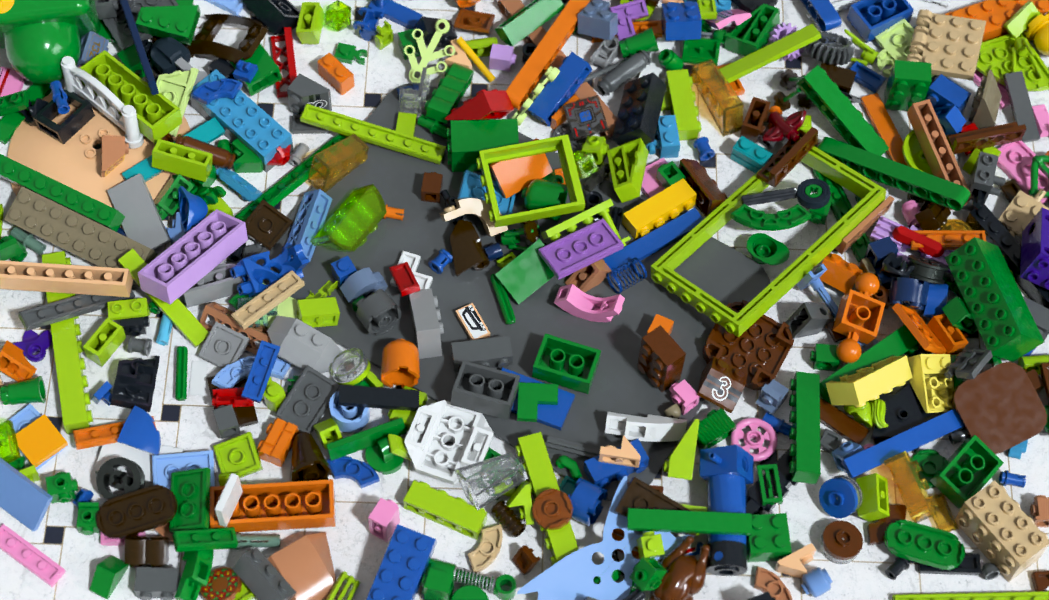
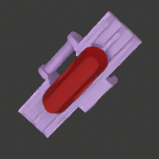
M880 216L870 237L880 240L890 236L891 240L898 247L896 257L902 256V262L906 261V264H909L908 256L899 252H906L913 240L915 243L924 246L922 248L918 247V250H915L921 254L920 257L935 260L948 266L945 257L955 250H944L941 243L926 237L927 235L913 231L922 230L917 226L912 225L909 229Z

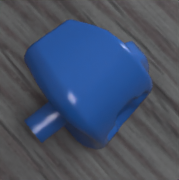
M81 488L76 495V499L73 500V504L79 508L78 502H90L94 495L93 492Z

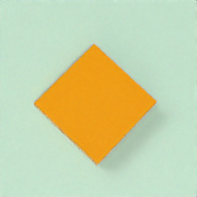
M45 414L11 437L16 446L35 468L68 446L67 441Z

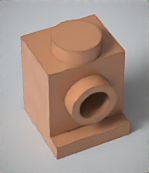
M1044 495L1035 496L1034 502L1030 506V514L1034 517L1033 521L1037 527H1049V497Z

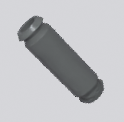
M639 50V53L632 55L604 76L601 81H598L597 87L600 92L605 96L610 95V92L616 91L645 69L647 65H650L651 58L647 52Z

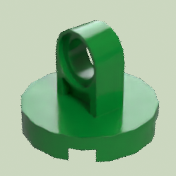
M386 437L376 441V445L366 448L365 457L367 464L375 472L388 475L395 473L402 467L405 458L391 453L389 440Z

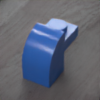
M930 283L927 306L924 307L923 316L932 318L933 316L944 314L942 308L947 302L948 284Z

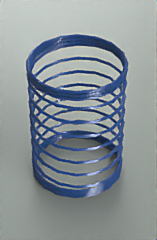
M636 257L631 259L630 263L635 273L642 280L647 278V271L643 263ZM635 260H637L643 268L645 277H643V273L641 275L637 270L634 262ZM617 268L614 269L613 273H607L606 277L613 291L620 294L625 290H623L622 287L624 286H622L619 277L615 273V270L618 271ZM609 274L611 275V278L613 277L617 282V287L619 288L620 292H618L612 285L609 278Z

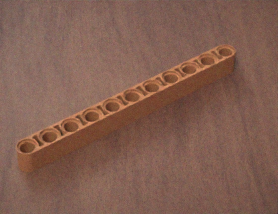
M521 0L497 1L498 8L506 19L525 7ZM540 26L523 40L526 44L533 43L538 46L547 32ZM560 50L550 66H555L557 69L560 68L566 57L562 50ZM588 82L582 83L574 93V95L579 97V102L583 101L584 105L581 103V106L579 105L578 108L583 110L581 112L590 111L592 117L589 120L592 121L590 123L596 122V116L602 113L604 120H600L603 121L605 128L603 129L601 121L594 128L602 137L606 139L612 137L617 118ZM597 98L600 110L594 113L592 106L585 107L588 104H597V101L592 103V100Z

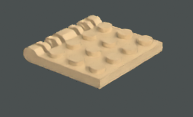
M925 9L919 10L916 20L917 26L914 28L911 46L909 47L910 53L907 55L906 61L931 63V74L933 75L942 74L946 77L973 81L986 21L936 14Z

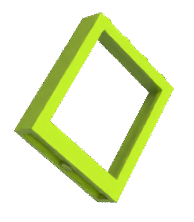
M568 134L479 151V158H476L478 170L481 169L482 171L480 181L482 187L485 186L487 193H484L486 204L490 205L491 210H488L489 220L494 222L495 228L584 211L586 203ZM558 151L570 203L500 216L488 164Z

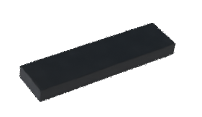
M340 385L339 406L417 411L419 408V390Z

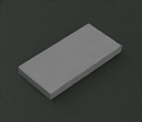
M139 173L107 190L114 208L125 216L122 227L128 238L152 250L171 241L142 174Z

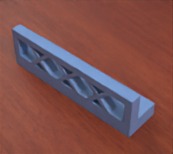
M321 189L304 193L287 243L290 242L292 246L301 244L304 255L309 261H311L332 202V198Z

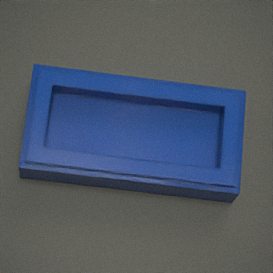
M855 61L849 68L857 72L854 81L874 93H877L885 83V77L858 61Z

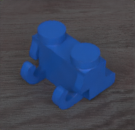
M360 7L358 13L361 16L364 12L366 14L363 22L355 21L353 23V28L357 29L360 26L362 28L359 30L361 38L365 41H370L373 39V35L377 34L376 26L379 24V19H383L385 11L371 7V9Z

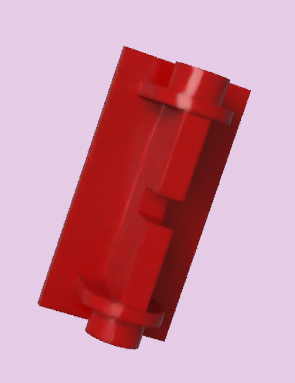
M244 387L212 389V405L214 408L231 404L233 407L254 406V401L241 397Z

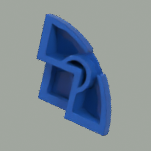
M134 406L124 423L117 442L159 455L161 446L160 431L156 430L153 423L155 420L149 413Z

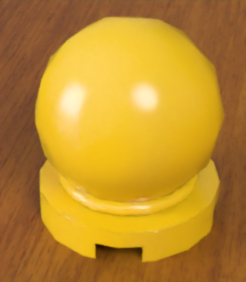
M1048 11L1047 15L1040 14L1028 24V31L1023 32L1028 40H1034L1037 51L1046 56H1049Z

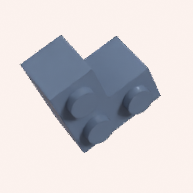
M592 0L578 14V33L610 41L618 33V14L610 12V2Z

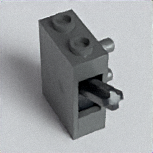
M980 151L967 183L973 198L962 209L967 211L978 210L979 207L983 208L989 194L1000 195L1001 189L992 187L993 184L1003 186L1006 182L1005 178L995 176L999 156Z

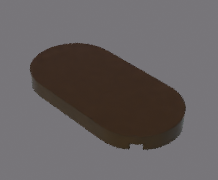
M161 485L149 486L111 498L103 503L100 511L97 513L96 523L98 529L111 539H122L166 525L174 518L177 512V498L171 490Z

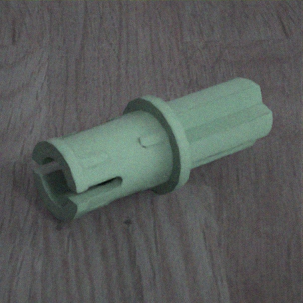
M14 227L10 231V235L21 242L25 248H30L38 255L43 254L46 245L34 238V235L27 234L18 227Z

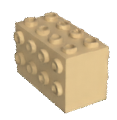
M995 480L965 501L954 519L956 524L985 557L998 567L1000 574L1008 583L1038 561L1049 546V538L1046 533L1039 530L1033 519L1021 510L1018 502L1012 500L1007 494L1006 489Z

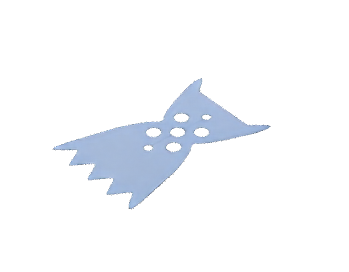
M627 476L621 480L613 497L604 525L603 541L581 548L564 557L524 585L517 594L538 592V600H584L587 596L597 600H624L629 596L633 581L629 577L633 572L634 566L640 561V559L634 558L632 550L637 546L636 540L643 536L642 534H636L633 530H627V517L613 513L627 489ZM616 528L624 531L625 535L621 541H616L612 538V531ZM654 531L655 535L661 534L665 553L663 556L654 559L658 561L676 549L687 535L675 537L670 532ZM615 549H621L625 554L624 559L620 562H616L612 558V552ZM595 552H601L604 555V562L600 565L592 562V555ZM615 570H621L625 575L624 580L620 583L612 579V573ZM594 577H600L601 582L595 584L593 582Z

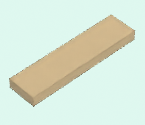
M291 270L232 313V319L245 330L305 286L304 281Z

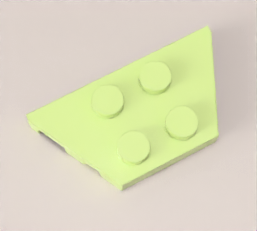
M190 68L191 70L183 72L175 71L171 74L159 75L156 82L158 91L180 108L181 118H183L199 72L196 68ZM180 125L169 134L176 137Z

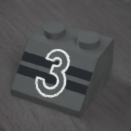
M299 73L287 88L289 108L294 114L302 115L306 103L332 111L330 89Z

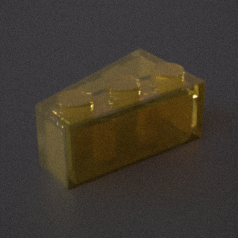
M353 134L315 154L308 182L316 189H321L326 193L367 160L369 146Z
M906 451L884 460L912 520L915 523H919L938 514L936 510L938 503L934 495L930 496L928 493L930 486L926 478H922L919 473L922 471L917 460L914 461Z

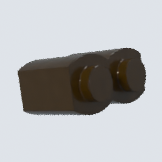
M127 536L125 538L124 564H130V567L133 568L142 567L143 564L162 568L163 565L169 562V537Z

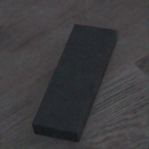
M965 553L961 564L951 570H943L918 563L919 574L980 576V554Z

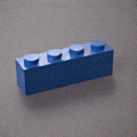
M573 52L564 58L559 68L560 73L553 82L549 81L547 85H544L541 93L528 108L533 117L548 127L551 125V117L574 95L593 70L587 61Z

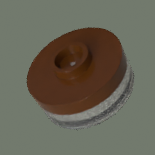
M841 520L828 524L819 539V547L822 554L829 561L836 564L852 562L863 546V538L858 528L847 521Z

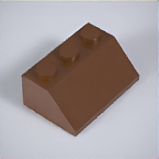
M680 160V171L686 176V182L697 193L695 204L703 215L707 217L727 199V196L719 190L716 181L708 176L705 167L700 165L697 160Z

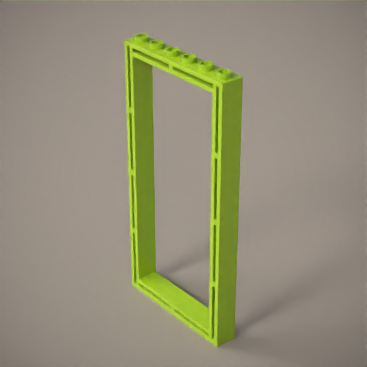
M814 146L803 157L801 162L859 196L862 200L740 312H734L674 270L731 220V213L742 205L741 196L761 193L769 186V184L756 178L757 173L651 265V278L655 283L665 287L670 293L680 297L684 303L690 304L699 313L705 314L714 323L724 327L727 332L740 337L885 201L886 189ZM766 172L764 175L769 177V172Z

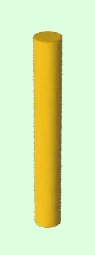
M462 37L456 40L458 45L491 83L496 79Z

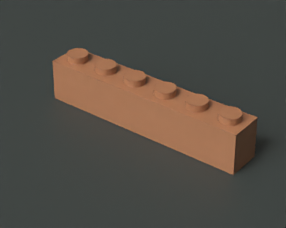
M930 99L913 103L907 111V116L933 175L964 186L969 190ZM970 195L964 206L973 198L972 195Z

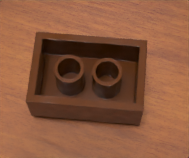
M660 325L642 338L637 366L642 374H646L650 378V382L655 388L664 392L680 380L686 353Z

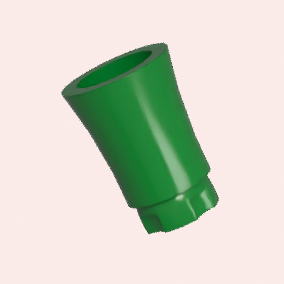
M652 27L619 41L624 58L639 53V50H644L647 53L659 51Z
M37 376L29 380L1 386V401L4 405L45 403L46 390L43 378Z

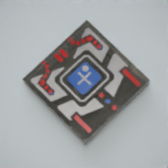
M598 95L563 105L574 141L609 130Z

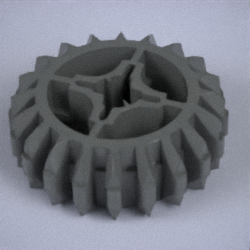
M820 32V39L806 45L805 51L811 58L829 65L848 64L853 57L854 45L848 38L837 35V33Z

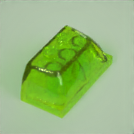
M373 184L353 189L310 242L314 246L324 245L331 250L341 252H354L359 246H362L367 241L366 237L378 228L377 224L387 212L385 202L378 189Z

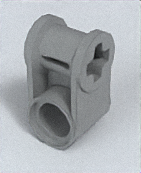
M613 37L610 41L604 39L599 48L593 53L590 64H596L603 69L611 66L618 55L619 40L616 37Z

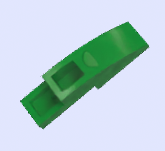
M214 550L186 551L182 560L186 562L174 598L177 600H197L200 588L207 586Z

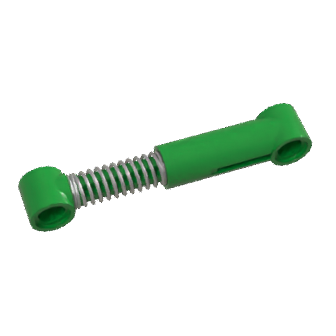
M433 558L430 559L425 574L428 575L429 569L433 568L454 574V583L457 582V584L460 583L461 585L464 583L465 586L474 585L482 588V590H489L500 600H511L516 593V581L510 575L504 574L500 577L491 576L490 578L489 575L485 576L484 574L483 576L482 573L479 575L478 572L477 574L475 572L471 573V570L467 572L468 570L464 571V568L460 570L461 568L457 569L456 564ZM503 585H508L511 587V589L508 591H504L500 587Z

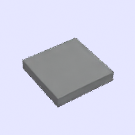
M215 322L197 356L223 369L226 365L240 360L251 339Z

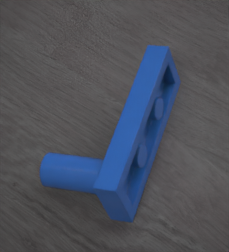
M372 0L368 5L370 9L374 7L384 10V18L410 30L413 29L423 16L392 0Z
M261 340L241 397L261 403L280 351V346Z

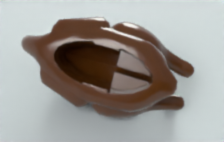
M687 536L676 549L661 560L660 564L667 572L661 580V585L657 589L651 590L649 600H693V594L699 593L705 583L706 562L710 546L704 544L701 547L699 559L697 560L693 555L684 554L694 541L693 536Z

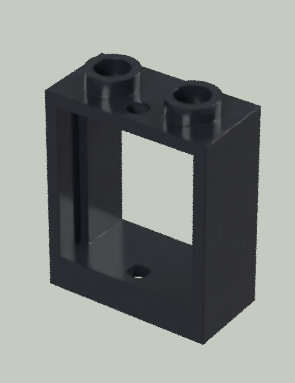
M64 89V92L68 96V105L72 104L78 109L61 125L52 121L60 114L53 100L33 117L39 130L62 144H65L95 116L92 110L93 106L87 99L83 100L75 92L71 93Z

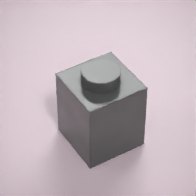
M232 404L221 405L213 410L221 439L241 433Z

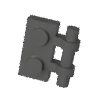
M973 349L971 353L968 350H964L955 357L954 363L948 365L947 371L944 373L945 377L950 379L956 375L957 378L974 379L993 357L991 350Z

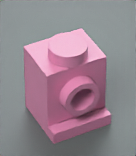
M685 379L680 383H674L669 388L673 403H677L682 408V415H685L698 405L700 396L697 395V392Z

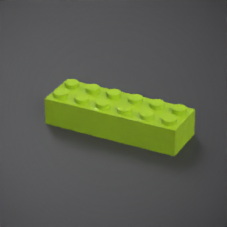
M104 50L80 67V69L86 71L105 85L125 106L132 105L136 109L140 133L154 144L158 139H162L182 124L181 111L178 106L160 92L156 95L151 94L147 82Z

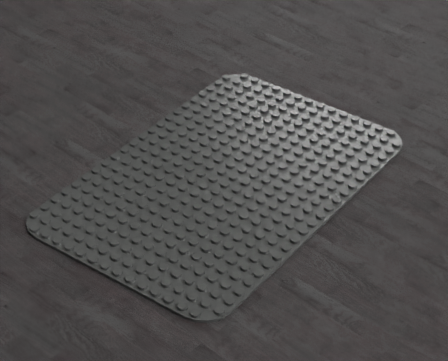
M407 83L396 88L412 85V83ZM418 83L420 94H417L416 97L413 95L401 99L398 98L395 88L382 100L365 122L396 131L399 112L417 114L414 137L446 146V151L440 165L357 139L336 157L310 191L321 189L332 198V202L311 261L302 269L304 277L301 279L304 281L305 286L290 297L302 300L310 294V290L316 295L319 292L318 290L329 280L335 283L336 280L332 275L331 263L345 256H349L357 271L370 267L372 272H380L388 285L384 292L389 294L402 312L400 320L398 318L395 320V326L390 331L378 336L375 333L370 335L357 318L352 303L347 301L339 285L330 296L327 295L325 297H336L340 311L338 325L314 327V329L330 337L334 342L351 352L366 356L370 363L381 369L382 352L389 342L405 339L414 343L418 348L409 295L402 297L397 287L390 286L392 275L389 267L398 264L402 251L421 256L416 272L433 277L430 288H432L433 296H437L438 307L436 309H440L441 320L439 322L443 323L444 334H440L442 356L419 359L420 378L418 379V384L412 388L427 393V396L434 401L446 400L451 402L452 389L459 373L454 372L451 343L470 340L455 311L471 303L474 304L490 332V337L488 338L510 336L513 365H509L505 369L540 382L553 384L532 377L533 365L545 333L601 350L600 362L589 394L558 385L559 389L575 394V399L561 431L539 422L517 421V414L513 412L510 413L508 420L483 414L494 432V436L514 448L519 437L538 432L542 433L544 443L547 436H553L597 448L608 445L617 448L621 446L623 436L605 433L608 412L647 417L648 414L667 417L663 411L674 405L669 388L664 392L655 388L651 384L650 378L646 374H642L637 366L642 338L647 335V331L656 314L674 321L670 336L686 353L681 378L678 383L685 379L698 392L702 371L707 366L702 350L716 323L705 314L699 313L690 304L684 303L680 297L670 293L662 285L655 283L651 278V265L682 238L641 260L647 271V278L639 281L640 277L635 273L633 267L630 266L637 278L636 282L639 281V283L635 285L630 284L632 280L635 281V277L631 274L629 268L627 270L632 280L626 271L623 270L630 282L629 284L624 276L622 281L619 274H617L622 286L625 287L626 283L632 287L620 293L625 298L622 310L619 315L613 316L611 322L588 321L567 313L554 303L559 288L566 285L565 282L572 274L559 280L556 276L552 277L519 305L507 292L516 318L514 324L507 325L490 279L491 274L501 270L496 264L497 260L501 258L490 261L489 265L482 270L476 271L472 267L459 276L455 274L454 261L448 263L443 268L442 274L435 273L429 267L428 262L435 259L440 249L448 251L453 257L450 235L456 224H453L451 220L445 222L441 219L439 213L444 212L446 204L442 195L440 203L421 201L424 172L443 174L442 191L446 189L450 196L455 198L458 197L464 172H452V165H448L447 138L436 133L432 134L428 129L417 124L422 114L426 116L425 104L428 99L431 100L432 93L435 88L438 89L437 87L426 83ZM460 101L457 107L464 105L463 101ZM449 120L446 124L440 122V124L450 128V121L454 120ZM518 132L519 143L533 140ZM557 152L545 153L553 170L562 168ZM576 163L584 199H586V195L591 191L599 192L602 195L603 201L611 198L614 205L609 207L610 217L613 207H621L623 209L618 232L621 239L627 236L630 237V240L625 242L626 246L640 239L641 236L637 239L633 238L622 224V219L625 212L645 200L637 197L622 203L614 190L612 182ZM473 171L476 174L482 175V171ZM490 171L492 180L496 181L492 171ZM523 190L516 193L512 214L527 210L524 205L525 198H522ZM567 195L566 204L570 203L569 195ZM301 202L288 217L293 223ZM388 204V207L405 209L404 214H399L404 215L403 221L380 217L382 205L386 206ZM584 211L561 215L559 221L548 218L538 219L539 239L547 245L554 242L550 238L544 240L541 233ZM466 214L464 221H469L474 226L480 237L483 250L485 247L498 242L502 249L503 257L511 252L517 257L523 252L517 249H509V245H503L501 240L502 233L488 236L482 221L474 214ZM670 218L669 220L665 221V223H664L663 225H665L666 223H668V222H670V221H672V220H674V219H671V218ZM582 221L576 224L578 227L576 230L586 227V224H583ZM293 224L271 251L264 247L260 253L269 251L270 260L278 257L282 247L287 243ZM524 224L507 225L508 230L524 228ZM565 229L560 232V238H563L569 235L570 233L567 232ZM525 234L520 235V242L516 245L527 247L525 244ZM713 237L708 239L674 270L725 306L728 303L742 302V300L750 302L770 284V279L762 266L752 258ZM263 259L256 261L259 265H263L265 262ZM639 262L638 265L636 263L635 265L637 270L641 275L643 273V277H645L643 268L641 267ZM270 268V270L279 273L278 269ZM609 274V278L612 285L618 292H620L619 288L615 285L611 278V275ZM607 277L599 285L585 292L588 295L599 298L618 295L610 287ZM264 279L263 283L268 285L269 281ZM493 367V369H497V370H501V369H502V368H499V367ZM700 397L697 406L685 415L681 413L679 419L687 420L686 429L706 399ZM640 441L649 457L648 467L640 473L634 472L629 474L627 482L630 483L632 478L636 477L650 485L663 466L664 460H667L678 441ZM546 447L553 471L564 477L567 475L572 478L568 468L560 469L555 464L556 459L561 455H566L577 462L582 474L581 479L589 481L583 467L584 461L591 458ZM615 480L604 488L608 491L607 500H613L621 481Z

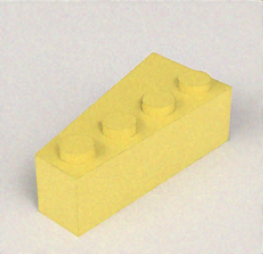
M891 356L871 364L872 367L857 370L856 374L839 377L840 382L829 381L825 383L831 405L862 407L866 405L867 401L878 399L880 394L893 391L892 388L905 385V381L913 378L907 356Z

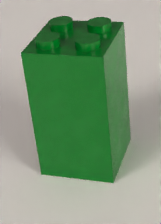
M517 119L450 121V128H447L448 165H452V172H465V170L471 172L481 171V169L478 170L476 158H479V151L519 144Z

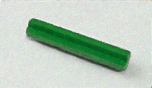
M491 274L490 279L505 323L507 325L514 324L516 318L506 289L496 276Z
M186 346L177 347L175 398L177 401H185L187 399L188 350Z

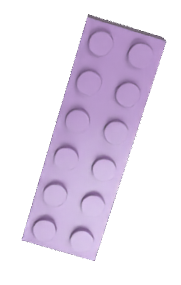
M216 209L138 272L141 290L168 304H172L248 240L246 223Z

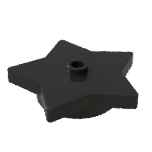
M909 383L894 395H879L878 399L886 403L885 422L889 426L882 429L875 426L871 439L887 440L940 414L925 413ZM916 448L912 451L914 453H917L919 448Z

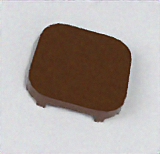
M742 300V302L728 303L727 307L738 313L749 302ZM764 314L740 337L727 332L724 327L716 323L704 343L702 350L703 358L707 364L713 356L724 360L730 366L740 369L747 374L746 388L761 390L765 383L769 385L776 378L779 369L793 346L794 339L788 324L785 322L780 324Z
M1004 362L978 374L974 379L961 382L955 387L952 394V408H955L969 437L976 435L995 454L1002 453L1037 435L1044 429L1047 423V413L1027 373L1016 363Z

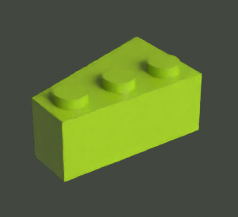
M641 138L607 150L613 187L622 203L637 198L640 195L649 153Z

